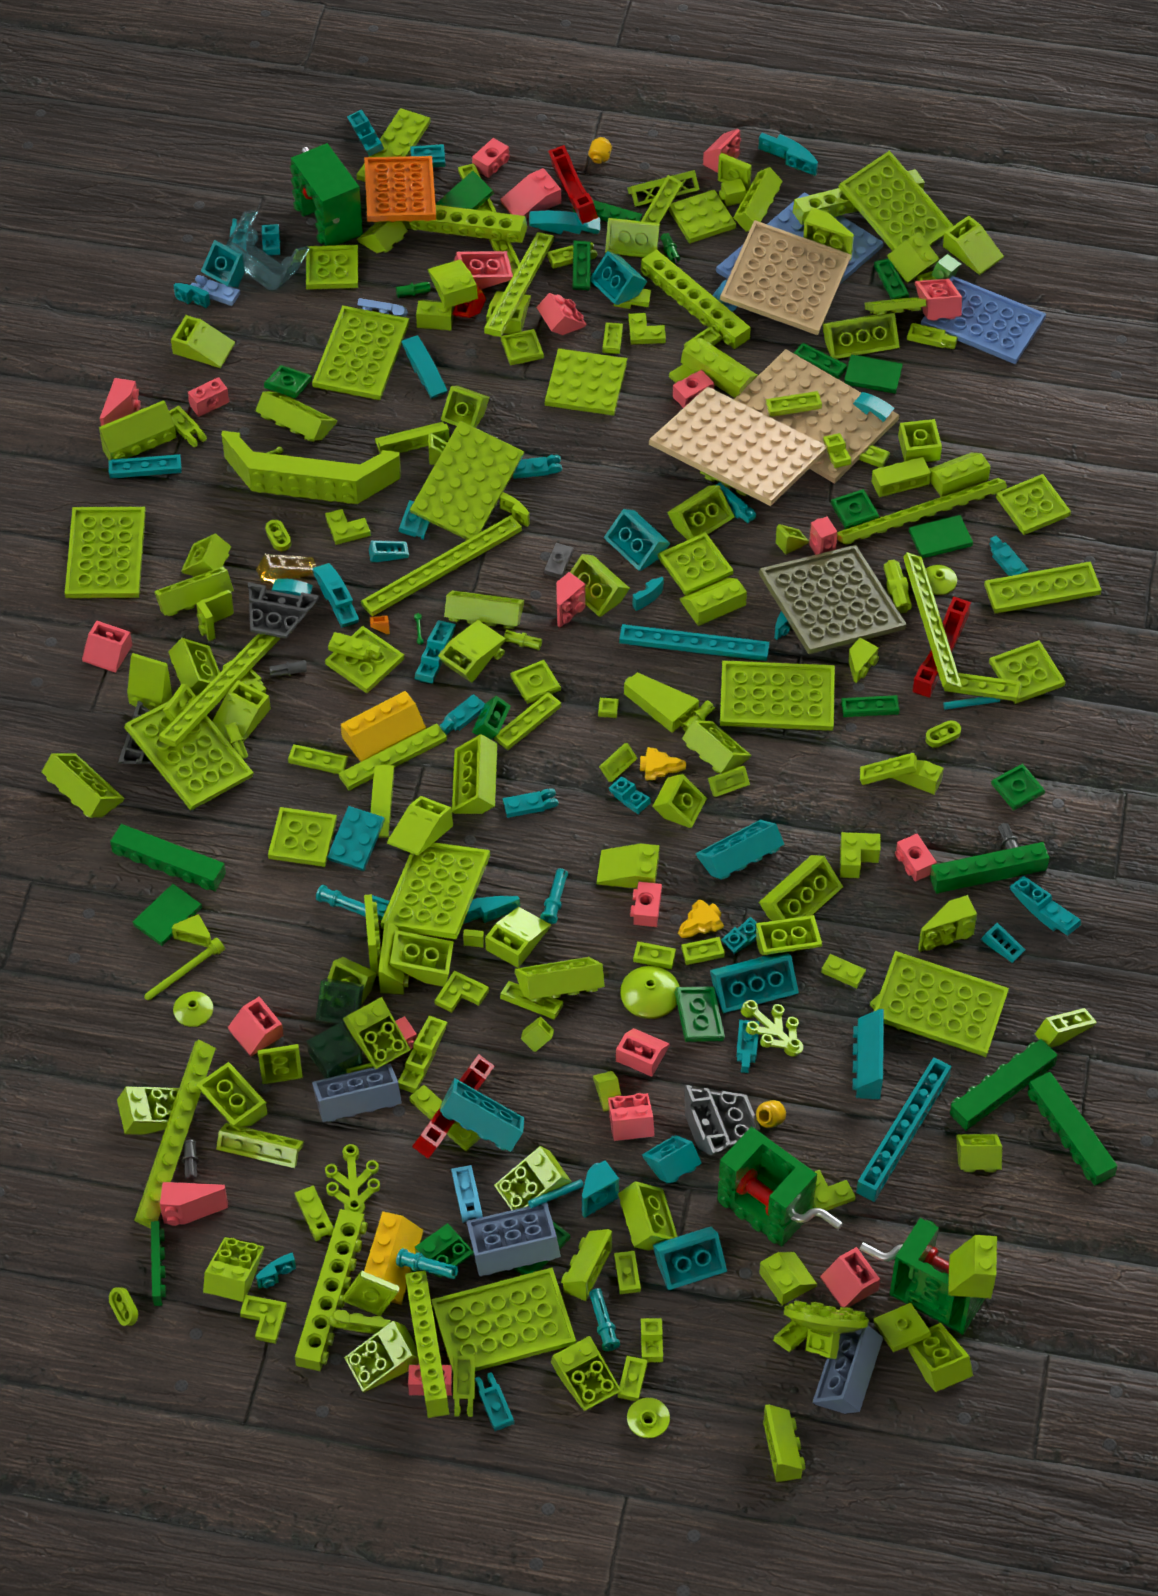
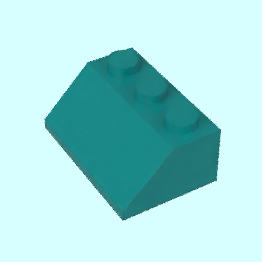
M609 251L606 252L590 277V281L615 305L639 296L647 283L622 257Z
M628 509L621 511L604 536V539L638 571H642L659 559L658 553L666 550L670 545L636 511Z
M711 1226L653 1244L657 1264L668 1290L727 1272L718 1232Z

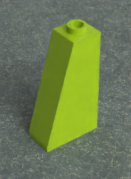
M638 672L632 677H628L624 682V695L671 733L677 730L691 716L694 710L699 709V700Z

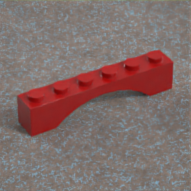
M565 146L549 150L552 166L581 223L584 224L597 219L598 216L594 202L582 186Z
M953 597L942 623L951 653L969 617L971 602L957 597ZM932 650L919 667L914 678L912 691L929 698L940 678Z
M478 1054L459 1081L478 1090L495 1066ZM439 1108L412 1147L429 1159L455 1120L445 1118Z

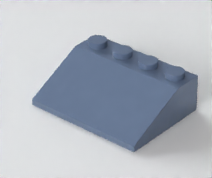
M547 1202L534 1208L528 1206L466 1221L479 1276L491 1275L495 1272L512 1270L516 1267L532 1265L561 1257Z

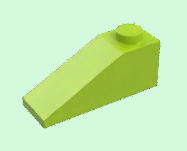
M917 760V771L892 778L935 795L942 781L944 768L928 761Z
M1083 1008L1046 1018L1035 1035L1051 1048L1063 1044L1091 1028L1097 1022Z

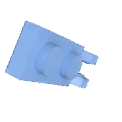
M201 275L196 276V283H191L192 286L209 292L210 299L233 306L240 295L239 289L227 287L224 284L208 280Z
M362 298L358 299L357 305L364 310L372 311V309L379 310V313L384 314L392 312L400 317H406L407 309L401 305Z

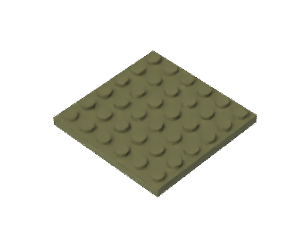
M856 545L760 568L759 575L808 654L854 643L859 638L866 640L905 630L906 622Z

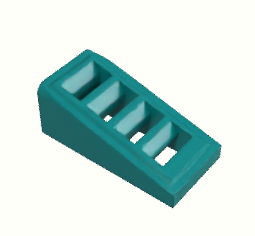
M371 540L369 546L370 561L383 562L408 558L407 542Z
M998 923L981 938L986 945L1011 963L1025 951ZM1000 939L1004 941L1002 944L998 942ZM1009 944L1010 947L1006 950L1004 946ZM1016 949L1017 951L1012 955L1010 951Z

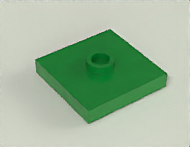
M280 365L264 382V388L296 398L312 381V376Z
M864 489L831 500V505L845 529L879 518L878 512Z
M1024 764L991 781L992 786L1013 811L1045 794V789Z

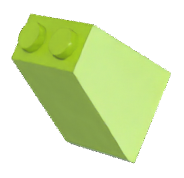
M974 1235L950 1254L948 1295L991 1299L996 1279L997 1236Z

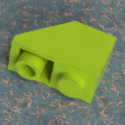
M859 638L849 650L848 661L855 683L861 678H865L869 668L875 666L879 659L878 647L862 638Z

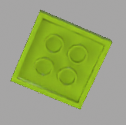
M715 189L674 202L668 209L689 244L736 228L735 221Z
M358 245L306 246V289L358 288Z
M911 297L865 302L864 304L865 310H869L870 313L882 315L887 314V311L894 313L904 312V309L919 311L921 307L926 306V299Z
M1043 474L996 493V499L1023 535L1071 515L1070 509Z
M706 532L658 553L659 560L685 596L733 575V569Z
M362 626L352 637L372 642L374 645L381 647L379 659L368 657L361 660L333 652L325 660V664L365 693H368L405 658L403 653Z
M1040 640L989 658V664L999 679L1020 681L1022 683L1018 701H1013L1014 704L1065 686L1066 681Z
M280 807L268 852V859L325 867L337 822V815Z
M372 894L364 895L370 970L376 972L377 976H379L378 968L381 947L377 902L372 901Z

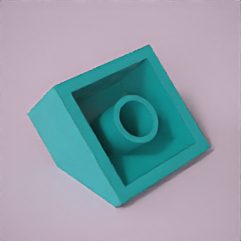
M214 240L201 272L227 287L238 288L245 272L243 255Z
M677 1135L672 1136L642 1154L644 1160L656 1176L666 1183L677 1181L679 1176L694 1171L696 1166L701 1164L693 1142Z
M606 1160L601 1163H595L587 1172L582 1193V1216L584 1218L619 1198V1178Z

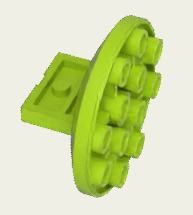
M794 1301V1304L789 1303V1305L784 1307L785 1316L797 1324L808 1328L805 1351L820 1354L830 1359H837L840 1333L853 1332L868 1327L869 1319L865 1317V1312L853 1311L852 1308L840 1307V1310H838L836 1307L824 1306L823 1303L811 1302V1305H806L807 1303L802 1301Z

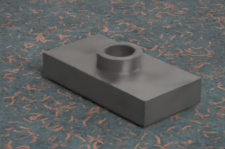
M556 543L545 567L544 574L562 578L573 553V547Z

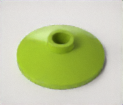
M932 565L926 568L934 595H945L955 589L957 576L952 569L943 565Z
M188 992L176 1000L173 1007L174 1016L184 1026L197 1027L203 1025L211 1018L213 1003L204 993Z
M639 1399L628 1410V1426L639 1437H658L669 1426V1411L657 1399ZM650 1419L652 1423H645L644 1421Z

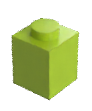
M741 179L721 183L719 196L721 201H724L726 207L742 203L746 195V189Z

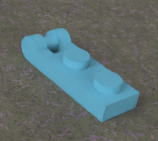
M472 1165L451 1169L462 1223L469 1221L468 1219L483 1217ZM474 1206V1210L467 1211L466 1207Z

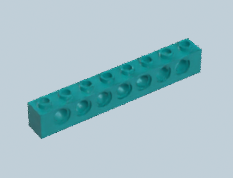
M933 1057L859 1178L857 1194L875 1202L948 1082L951 1072L950 1065Z

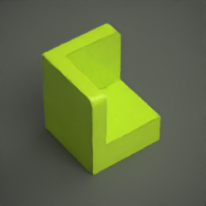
M540 1016L523 1030L521 1039L532 1051L536 1052L552 1039L554 1029Z

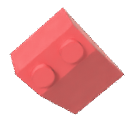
M542 168L525 177L504 195L500 202L510 214L525 216L527 219L529 218L530 211H545L561 204V188L547 171Z
M507 251L456 253L454 261L462 260L471 272L477 287H480L481 290L509 281L513 277Z
M949 278L915 281L919 298L926 299V306L922 307V311L927 319L933 321L939 318L955 319L962 315V296Z
M114 378L100 416L101 426L140 410L141 401L138 400L139 389L136 388L135 381Z
M163 1182L160 1208L164 1224L171 1226L187 1224L228 1208L225 1185Z

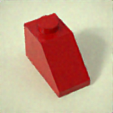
M477 287L478 299L456 305L452 314L466 318L479 314L486 301L481 288Z

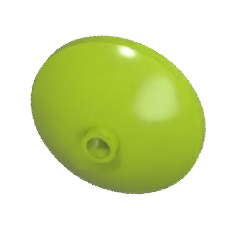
M643 966L631 971L624 978L620 990L621 1000L626 1009L638 1017L645 1019L660 1018L669 1014L676 1007L675 989L679 987V984L669 971L656 966Z

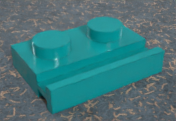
M444 144L410 146L411 156H432L433 167H446Z
M409 500L398 532L413 537L418 536L424 540L430 522L410 512L414 501Z

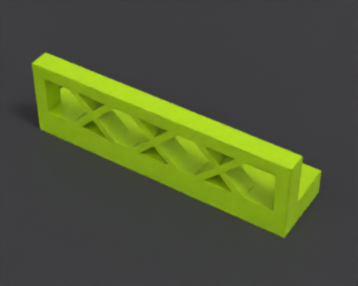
M695 170L671 176L682 181L683 184L686 179L692 178L694 188L688 189L682 184L681 188L684 191L678 192L676 196L700 190ZM666 177L628 187V193L632 194L635 207L651 203L655 198L651 194L655 187L661 188ZM642 191L646 193L645 200L638 202L636 192Z
M439 422L375 438V443L379 454H381L382 450L402 453L428 446V434L430 433L444 441H449V428L447 424Z
M226 1123L219 1130L216 1150L295 1168L298 1152L302 1149L304 1141L246 1127H233L231 1124Z

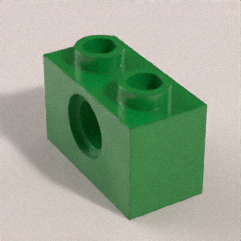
M498 696L493 697L484 704L472 733L477 736L482 734L490 740L497 736L511 705Z

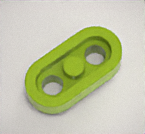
M279 520L267 522L265 526L266 534L274 549L277 551L288 550L291 546V539L283 523Z
M946 721L929 729L926 733L925 741L934 748L945 745L959 738L961 726L956 721Z
M113 1288L109 1294V1303L119 1323L123 1326L134 1325L138 1319V1310L129 1292L125 1288Z

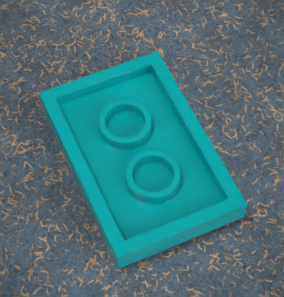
M348 806L327 856L328 860L364 871L385 818Z

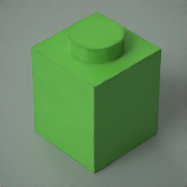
M947 254L937 262L931 275L936 279H950L951 276L955 277L961 263Z

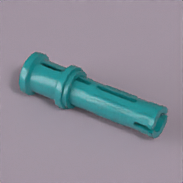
M560 868L556 870L549 898L545 900V909L540 915V919L549 924H555L558 920L557 913L562 906L560 899L568 876L567 871L564 873L565 869Z
M321 885L316 892V900L318 902L324 901L329 903L331 907L339 906L366 917L364 903L343 896L338 890H330L326 885Z
M404 1248L400 1249L396 1257L397 1266H407L416 1272L423 1270L451 1279H455L458 1273V1267L455 1265L428 1259L422 1253L414 1254Z
M596 1288L589 1292V1296L599 1325L597 1333L601 1336L603 1342L602 1350L613 1351L620 1346V1341L616 1338V1327L610 1321L602 1290Z

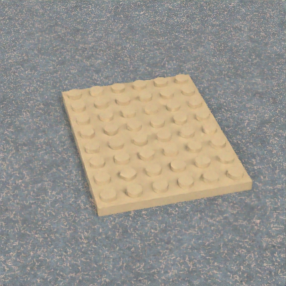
M785 349L734 400L769 417L766 399L818 391L822 402V409L770 418L823 444V437L841 434L846 443V450L852 459V465L834 468L826 452L810 468L835 484L859 460L860 454H864L870 445H874L899 420V414L892 411L884 422L870 411L866 415L853 404L861 392Z
M706 387L649 440V445L769 506L780 498L827 452L825 444L710 387Z

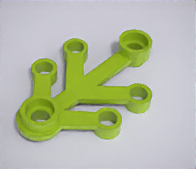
M748 1000L744 1002L741 1014L746 1018L755 1017L765 1026L760 1027L754 1021L748 1022L746 1026L748 1034L762 1035L760 1044L763 1047L782 1048L787 1055L793 1057L803 1051V1044L797 1039L796 1029L799 1024L797 1018L789 1017L785 1024L788 1028V1036L783 1032L782 1015L785 1009L782 1005L775 1004L771 1010L774 1019L773 1023L758 1010L755 1001ZM773 1037H778L780 1040H774Z
M348 1144L342 1151L343 1158L347 1161L348 1179L338 1172L337 1166L334 1164H329L325 1167V1174L328 1178H333L348 1189L350 1197L342 1193L335 1182L328 1183L326 1190L329 1196H334L344 1204L345 1210L362 1214L365 1210L364 1203L373 1193L380 1190V1182L375 1178L370 1179L367 1183L368 1188L359 1196L358 1189L373 1174L378 1172L379 1166L374 1160L368 1161L366 1169L357 1178L356 1160L359 1158V1149L356 1145ZM354 1150L353 1153H348L347 1151ZM370 1166H375L376 1168H375V1169H370L369 1167H370ZM330 1169L335 1170L333 1173L328 1172ZM371 1184H377V1186L373 1188ZM332 1187L336 1188L335 1191H330L329 1189ZM353 1204H357V1205H358V1206L355 1207V1208L351 1207V1205H353Z

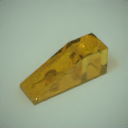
M265 554L256 570L262 583H274L275 579H297L314 574L312 568L317 566L313 557Z

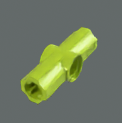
M889 560L883 567L887 579V591L889 596H892L893 603L898 612L906 613L912 607L908 594L907 578L903 577L900 563L895 560Z

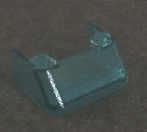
M245 211L225 246L243 255L244 273L268 290H277L297 272L310 248L307 246L296 248L293 255L284 258L280 264L255 246L258 241V233L251 227V224L258 211Z

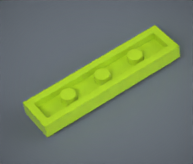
M668 175L641 222L660 224L683 182Z
M958 673L962 688L958 692L944 688V691L1018 701L1022 683L1020 681Z
M547 692L500 730L499 734L494 737V740L508 751L560 709L561 702Z
M425 1085L421 1086L409 1097V1101L430 1120L443 1102ZM457 1121L454 1122L447 1133L465 1151L480 1139L476 1132L471 1129H464Z

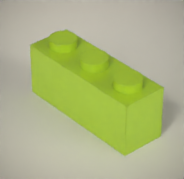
M921 457L877 468L872 471L871 482L878 496L883 497L929 485L931 472L924 458Z

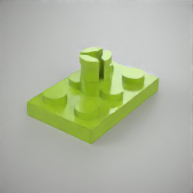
M608 218L605 253L609 251L618 255L646 257L658 249L660 224Z

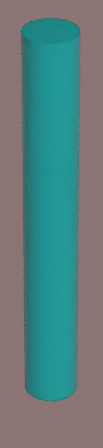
M977 697L944 702L943 706L944 710L1000 702V699Z
M581 1179L531 1199L528 1201L530 1208H534L582 1188L584 1183Z

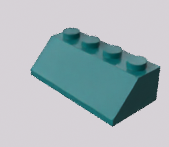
M759 820L695 854L712 877L725 879L731 875V872L745 869L750 862L760 861L764 855L777 852L779 847L785 844L777 824Z
M787 952L775 953L710 970L713 987L715 988V993L723 1013L741 1009L743 1003L748 1000H753L760 1004L799 993L792 957Z
M878 1009L858 1018L857 1026H853V1038H857V1043H853V1055H856V1061H853L852 1071L856 1073V1078H853L852 1090H856V1098H881L884 1009Z
M456 1078L452 1081L441 1104L440 1112L445 1118L459 1122L461 1127L466 1130H473L484 1140L489 1139L501 1150L511 1152L523 1133L524 1117Z

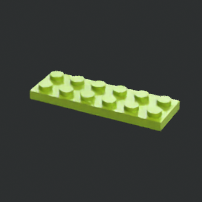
M400 108L380 138L384 149L369 157H408L411 154L410 146H416L431 123V118ZM365 163L357 173V180L364 182Z
M1091 562L986 580L984 583L994 614L1101 594V587Z

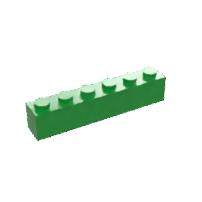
M124 824L119 826L110 841L112 852L117 856H124L135 863L148 865L151 869L161 870L169 876L179 877L187 883L200 885V887L206 890L216 891L226 875L225 863Z
M1044 842L939 863L931 866L930 880L935 894L1046 871L1049 855Z
M1042 1039L1036 1043H1030L1024 1052L1015 1054L1009 1063L1000 1065L994 1074L985 1076L979 1085L970 1087L961 1098H955L951 1103L950 1115L967 1131L1028 1086L1030 1081L1040 1077L1054 1067L1058 1055Z
M1048 1072L1030 1081L1027 1091L1030 1100L1035 1101L1038 1105L1040 1114L1050 1122L1052 1131L1054 1133L1057 1132L1060 1136L1063 1146L1072 1153L1074 1162L1082 1167L1087 1180H1091L1094 1186L1115 1176L1118 1165L1052 1073Z

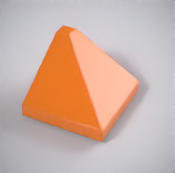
M388 616L370 618V627L385 634H390Z

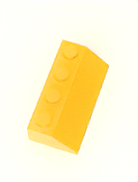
M406 691L341 724L342 738L360 762L426 729L415 702Z
M382 1211L364 1272L398 1285L399 1292L391 1302L402 1305L407 1289L405 1273H411L412 1269L407 1266H397L396 1257L402 1248L415 1254V1246L421 1242L424 1231L404 1216Z

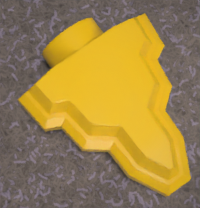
M647 747L646 756L640 757V771H645L646 781L656 780L657 777H665L668 773L686 770V761L677 757H669L667 753L659 752L657 748Z
M703 900L695 902L692 905V910L688 913V919L681 924L678 930L679 936L681 938L692 937L697 933L706 934L710 931L716 932L724 928L720 919L721 912L719 908L713 903L708 905Z

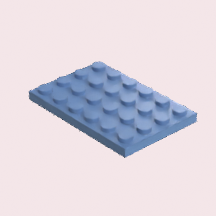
M951 276L950 281L962 296V315L955 319L939 318L935 321L929 320L924 316L921 325L946 330V333L950 336L957 337V341L1016 364L1045 320L1046 313Z

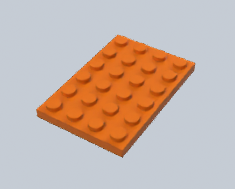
M432 156L364 157L367 222L436 220Z

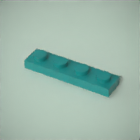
M180 454L108 460L110 478L182 473Z

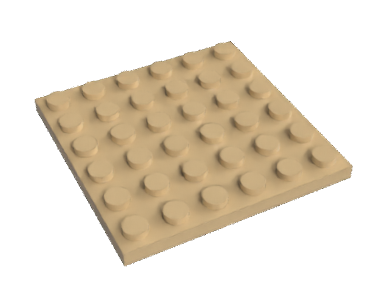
M754 220L722 291L720 300L818 335L849 264L851 254Z

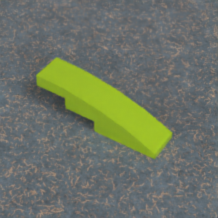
M375 765L371 813L385 818L378 838H389L394 766Z
M428 1016L413 1044V1050L398 1080L400 1089L411 1093L418 1090L447 1026L446 1021Z

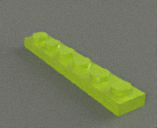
M436 723L340 772L339 778L346 788L351 790L374 778L375 765H392L396 767L447 741V736Z

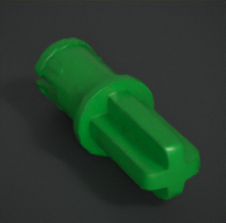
M663 233L660 237L664 246L663 250L667 253L669 260L676 264L674 258H676L677 262L681 259L676 250L677 246L673 243L669 233Z
M411 283L410 285L396 287L397 298L429 292L431 290L430 283Z

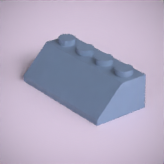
M391 1063L377 1069L373 1067L312 1082L322 1122H332L338 1118L353 1117L359 1113L373 1112L380 1108H390L402 1103L399 1084Z
M870 1326L853 1332L840 1333L837 1359H826L812 1403L844 1414L860 1412L883 1337Z

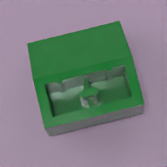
M448 1223L415 1246V1254L422 1253L425 1258L458 1266L474 1254ZM431 1273V1274H433V1275H435V1276H438V1277H440V1278L442 1277L441 1275H437V1274Z

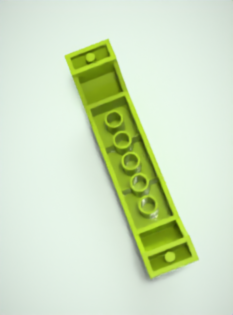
M222 431L221 434L225 459L249 489L258 493L359 504L401 478L400 452L382 450L381 454L362 464H351L253 452L241 439L240 433Z

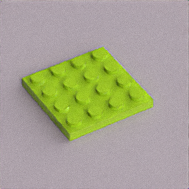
M558 348L545 398V406L614 416L627 366V358Z

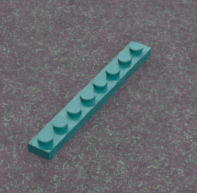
M622 624L619 639L620 644L767 661L770 643L767 641Z

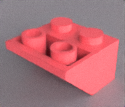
M736 129L722 134L704 152L703 165L718 173L719 156L721 153L737 159L740 155V130Z
M549 293L536 307L550 330L555 333L564 335L587 325L583 319L584 316L576 309V304L571 299L567 300L558 294Z
M570 572L556 582L558 627L569 623L573 616L582 612L585 608V583Z
M96 621L88 634L82 662L116 673L132 647L130 632Z
M260 996L244 1005L228 1026V1030L250 1057L258 1053V1050L264 1049L284 1036L282 1023Z
M633 1028L625 1033L616 1049V1062L652 1077L670 1044Z
M648 1093L608 1098L614 1141L654 1137V1120Z
M857 1247L839 1256L820 1276L841 1307H850L879 1290L880 1278Z

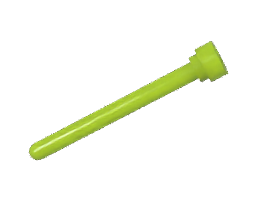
M217 937L211 940L206 950L148 991L144 998L151 1000L212 954L219 955L225 951L222 942Z

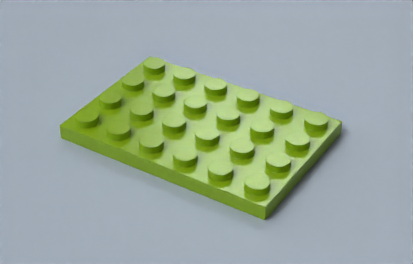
M890 150L838 186L892 251L918 232L922 234L931 246L944 237V232L953 227L952 223Z
M342 305L312 381V386L381 400L400 350L401 341L404 339L409 326V318Z
M459 421L410 508V512L466 540L481 533L500 495L505 490L520 463L524 451L463 421Z
M145 507L72 508L65 598H139L146 515Z
M722 661L720 726L833 731L835 665Z
M168 702L125 724V730L190 810L253 777L254 772L207 715L176 747L159 740V735L172 723L163 712Z
M433 843L419 856L410 853L382 918L381 929H384L385 922H390L404 932L457 939L490 858V850Z
M895 951L874 1011L884 1009L885 1024L986 1057L1009 988Z
M553 1267L431 1299L450 1365H452V1373L453 1356H475V1371L568 1347L576 1343Z

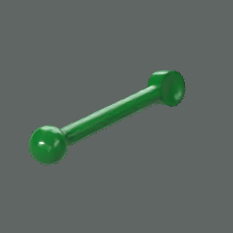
M416 613L414 615V619L417 622L418 639L416 642L417 644L422 645L424 643V640L421 636L420 620L422 619L421 614Z

